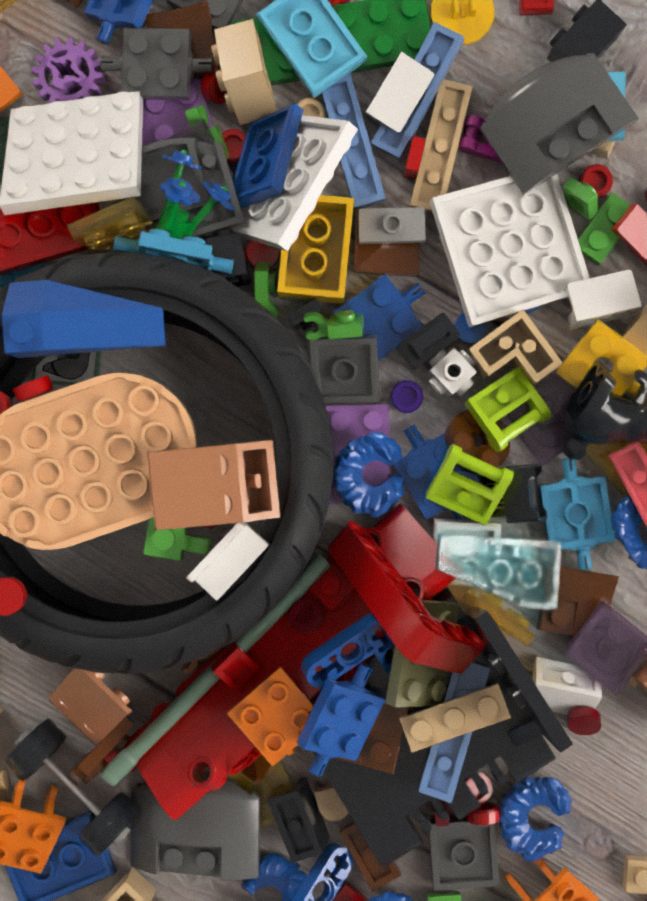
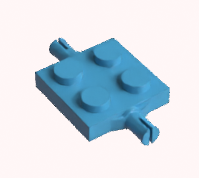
M150 229L149 233L141 231L140 239L137 240L115 236L113 251L147 253L184 261L209 271L215 270L229 274L232 273L234 263L233 259L213 256L214 254H211L213 246L206 245V241L201 238L186 236L184 240L172 238L169 232L159 229Z
M569 458L561 459L565 479H561L553 484L538 486L540 504L547 510L548 516L547 519L543 520L548 551L574 550L577 553L578 569H591L593 566L589 549L601 543L616 541L611 523L612 514L606 477H580L577 475L575 460Z

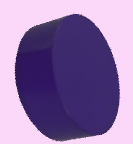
M401 381L391 391V404L401 413H412L421 406L423 391L413 381Z

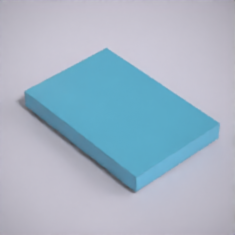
M275 0L256 14L262 27L313 99L367 61V55L328 0Z

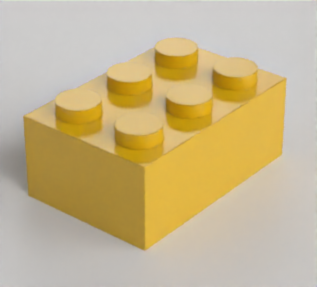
M320 195L318 197L316 206L307 216L299 230L296 241L290 246L288 251L281 249L277 289L279 298L312 301L316 298L318 302L344 304L354 198Z

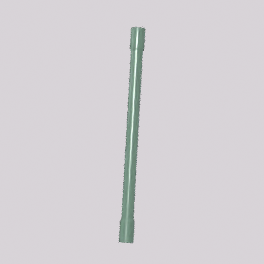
M319 553L304 568L297 581L271 612L234 642L247 652L309 590L331 565ZM210 665L127 748L123 749L101 771V775L110 785L116 786L136 766L138 760L220 679L212 671Z

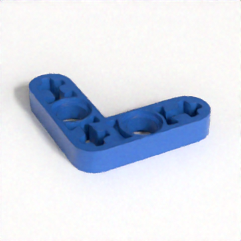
M372 612L310 652L303 659L301 670L311 686L323 687L327 678L336 680L373 654L390 678L393 658L386 659L385 654L390 648L395 647V644L381 625L380 628L385 637L380 639L374 629L380 623ZM356 643V648L352 653L348 655L340 654L346 644ZM333 655H334L335 659L337 660V661L334 662V663H333L332 660L330 659V657L333 656ZM321 665L323 669L317 672L315 668Z
M337 843L327 845L323 853L317 858L292 901H333L353 865V856L349 849ZM336 855L339 859V863L337 865L335 861H333ZM325 871H327L326 873L331 874L330 878L324 875ZM323 881L324 891L319 898L314 899L313 889L318 882Z

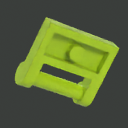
M519 366L464 403L486 434L490 446L496 452L505 449L510 440L535 423H543L551 417L549 407ZM525 402L529 405L530 411L503 430H500L495 423Z
M452 443L426 491V499L486 526L509 487L514 472L505 467L499 469L462 452V447ZM458 464L495 481V484L491 489L452 470Z

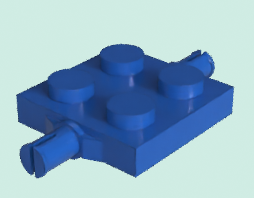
M89 0L84 13L92 20L103 22L95 39L99 43L108 46L115 28H142L153 0Z
M385 274L331 314L335 316L336 312L343 310H352L355 314L363 313V335H377L379 360L423 327L413 314L410 304L425 295L426 292L422 289L415 295H412L422 287L417 282L416 285L402 293L393 286Z
M414 424L410 426V429L403 430L413 448L401 461H398L393 466L399 476L404 479L403 483L423 517L427 520L441 511L450 510L426 499V491L445 458L449 444L448 442L445 444V433L435 439L424 441ZM457 465L452 470L480 483L476 474L468 473ZM450 510L455 519H462L463 517L464 520H471L464 515L461 517L459 513Z
M362 662L359 663L352 681L339 682L329 678L326 679L297 740V743L303 749L317 752L308 769L312 774L322 777L331 758L340 757L353 761L357 760L386 700L378 692L367 690L364 687L373 671L371 666Z

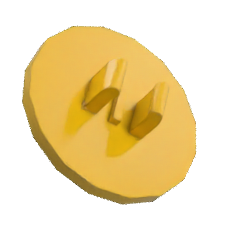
M433 0L431 3L430 19L432 25L436 22L464 36L462 45H468L479 41L488 33L494 21L495 7L492 0Z

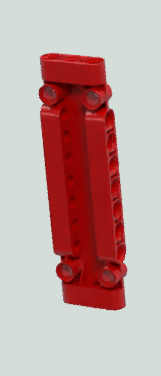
M401 503L372 528H364L374 541L379 542L378 546L411 589H420L419 600H432L437 593H440L462 574L456 564ZM332 555L325 559L347 578ZM309 589L300 599H313L323 608L325 619L321 628L312 634L300 633L290 624L289 609L246 652L258 663L260 668L236 692L222 679H219L138 760L136 764L137 769L169 817L174 820L179 819L201 800L207 792L217 791L222 788L228 774L234 775L241 772L261 755L259 750L228 716L227 712L281 666L313 705L315 704L322 687H314L308 683L302 673L301 663L310 652L371 613V610L358 592L334 614ZM380 625L377 626L374 630L381 639L385 637V634L381 630ZM356 643L346 644L340 654L348 655L352 653L356 648ZM228 646L221 649L177 688L175 692L176 697L172 701L156 706L152 712L151 719L130 736L131 739L124 747L127 748ZM334 655L330 657L333 663L337 661ZM371 655L362 663L367 664L375 655ZM359 664L337 678L336 681H347L355 674ZM321 665L315 668L317 672L323 669ZM209 766L211 773L207 781L204 782L203 772Z

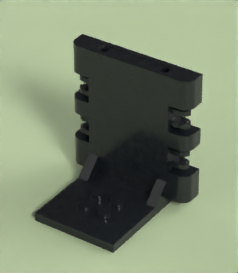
M445 587L432 598V601H449L458 604L448 587ZM459 606L457 624L471 629L484 642L485 649L474 662L491 667L486 686L499 683L511 718L472 732L452 803L448 802L459 820L481 807L480 802L465 780L468 776L471 777L482 796H485L489 793L488 786L477 773L485 765L488 764L497 782L501 785L507 782L495 762V759L501 756L513 777L519 783L556 759L543 735L560 753L573 745L488 610L475 606L465 612ZM386 652L385 658H386V659H390V657L388 656V654H387V652ZM375 656L367 663V665L373 668V671L364 687L367 690L378 692L386 699L389 677ZM448 671L446 680V691L443 698V702L445 701V697L453 672ZM430 706L409 707L408 714ZM404 732L394 774L335 758L329 759L324 770L383 868L423 843V838L408 814L411 812L414 814L425 832L432 829L429 818L421 809V806L431 801L435 812L443 821L450 818L440 799L418 792L431 746L411 752Z

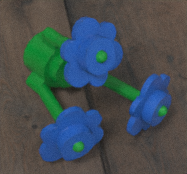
M174 150L172 156L163 154V158L177 162L173 179H166L165 183H161L159 187L161 191L165 192L164 196L167 200L156 229L167 231L170 233V237L182 240L184 234L192 236L196 226L218 202L226 209L232 211L235 209V206L229 201L232 195L228 191L227 186H223L219 182L213 185L209 181H204L203 186L212 198L189 221L190 214L178 206L180 203L186 206L198 203L200 195L193 191L191 184L182 180L181 176L185 165L199 170L202 167L192 163L194 156L188 155L186 150L181 152Z

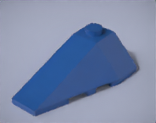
M50 280L14 282L9 285L2 312L4 352L10 356L25 358L166 346L164 312L161 307Z

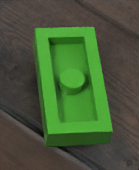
M613 192L607 197L598 212L578 237L582 255L597 266L602 263L619 238L611 229L630 207V204Z

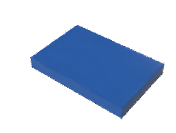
M296 103L249 123L233 180L241 209L282 193L303 109Z
M92 811L66 820L41 874L5 866L19 901H52L115 875L117 869L109 849L107 848L102 854L95 856L78 838L83 829L95 818Z

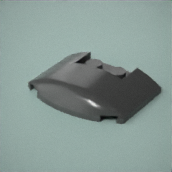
M586 53V55H572L551 61L519 79L493 105L486 123L483 122L480 131L522 194L525 195L638 121L639 118L594 53Z
M185 137L162 140L142 146L141 196L98 202L112 252H121L113 251L115 236L137 240L140 239L141 231L149 233L150 229H156L167 200L164 196L165 192L161 191L159 187L161 183H165L166 179H173L177 162L165 159L162 156L163 154L172 156L174 150L179 152L186 150L188 155L194 156L192 163L202 167L199 170L185 165L181 179L190 183L193 191L200 195L198 203H192L191 206L180 203L178 206L190 214L189 221L212 198L203 186L204 181H209L213 185L219 182L221 185L227 186L228 191L232 195L229 201L235 206V209L232 211L226 209L218 202L196 226L192 236L201 238L245 223L222 143L214 141L215 145L197 141L196 138Z
M203 772L204 782L209 778L210 772ZM227 777L222 788L217 791L207 792L201 800L179 819L174 820L162 809L147 783L144 782L141 785L140 782L132 787L131 801L140 809L138 815L131 822V866L155 875L161 871L221 877V881L258 878L260 795L253 791L251 796L237 786L238 781Z

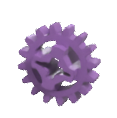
M68 37L66 45H62L60 40L56 38L54 48L51 49L46 44L43 46L46 52L44 57L35 55V59L40 66L31 68L35 77H38L32 82L35 88L40 90L38 94L44 102L49 100V103L55 101L83 99L92 96V94L101 96L102 92L97 84L105 83L103 74L99 73L102 71L100 67L101 61L97 60L98 55L94 49L88 50L84 41L79 42L76 46L72 37ZM85 62L89 67V77L84 74ZM49 74L53 76V80L51 82V84L53 85L52 89L50 88L48 81Z

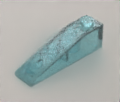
M438 534L435 569L524 608L557 610L561 542L540 539Z

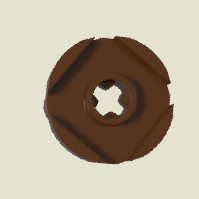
M468 409L455 416L449 422L445 431V444L448 442L449 447L452 443L462 447V452L490 465L499 467L508 457L510 441L505 449L496 452L490 446L486 434ZM501 420L495 422L500 430L508 426L503 424ZM472 434L475 436L479 435L483 440V445L476 447L474 445L475 439L471 437ZM456 464L459 468L468 473L478 474L463 466Z

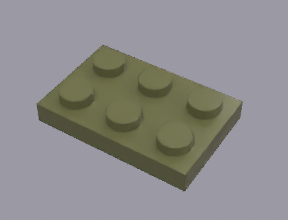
M420 600L432 617L457 624L460 604L449 601ZM395 646L385 704L393 707L433 706L443 702L448 671L416 664L407 659Z

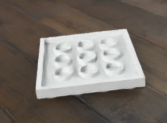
M140 91L118 92L116 94L96 97L89 96L83 99L55 101L49 104L22 106L11 109L0 194V208L3 214L10 215L141 196L143 98L140 96Z
M302 115L282 193L242 208L241 211L245 223L230 230H233L234 233L240 232L242 238L288 251L298 238L299 230L307 216L314 210L317 199L325 185L332 179L334 170L343 154L350 148L351 140L358 129L346 120Z
M557 174L525 195L522 194L512 177L508 176L433 197L429 201L468 327L516 314L522 309L525 311L568 298L566 287L569 283L590 278Z

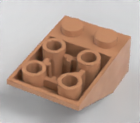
M273 440L147 453L155 530L242 523L280 517Z
M74 668L49 696L48 701L96 746L132 711L127 706L130 700L117 687L110 690L102 682L105 678L103 673Z

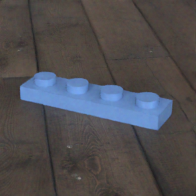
M436 22L433 23L415 61L432 71L434 77L401 132H396L381 123L371 142L372 146L399 160L402 159L461 48L464 36Z
M349 73L322 92L321 96L328 118L349 121L358 129L351 140L350 148L340 159L350 198H354L353 210H355V208L361 209L385 202L386 198L351 73Z
M473 661L463 674L452 673L445 701L485 687L491 667ZM472 732L431 746L418 792L452 803Z

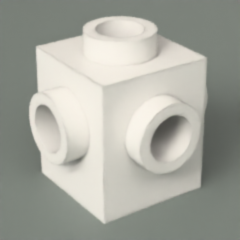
M453 348L447 354L443 349L429 362L433 368L426 373L430 378L428 383L441 396L445 394L447 397H450L455 392L461 396L474 384L471 377L477 373L473 368L475 362L464 350L458 352ZM454 365L459 371L457 377H451L448 374L449 366Z

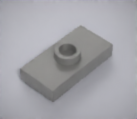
M425 207L358 210L359 244L425 243L426 241Z

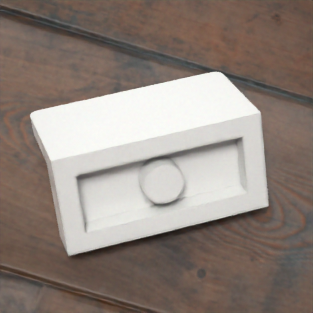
M401 52L365 114L374 120H379L394 131L401 132L433 79L434 73Z
M631 270L571 282L566 287L572 308L571 313L567 317L570 330L593 325L597 319L602 322H608L634 316L642 307Z
M246 522L237 523L186 579L191 583L196 581L217 601L269 544Z
M536 657L533 663V682L553 712L567 714L572 708L577 706H589L596 709L602 699L601 681L583 666Z

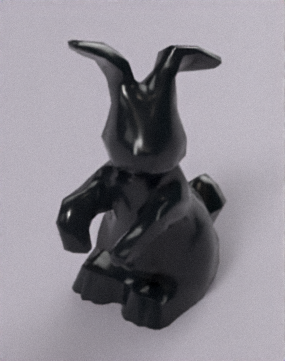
M601 361L594 362L571 395L563 411V422L566 425L567 434L563 438L561 446L565 456L571 460H580L585 456L586 447L589 444L604 445L620 440L647 443V374L640 369L635 371L634 376L640 383V386L634 398L629 401L611 392L616 386L615 378Z

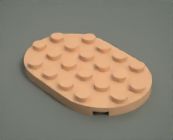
M111 373L21 402L0 414V533L25 545V547L54 550L70 547L153 518L147 453L198 447L195 427L185 406L166 387L151 379L136 374Z

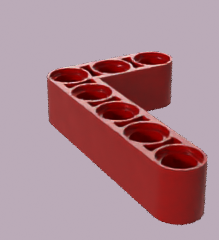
M348 521L328 546L330 554L397 649L407 659L416 664L463 674L485 649L482 639L471 629L432 617L381 548L362 526L353 521Z

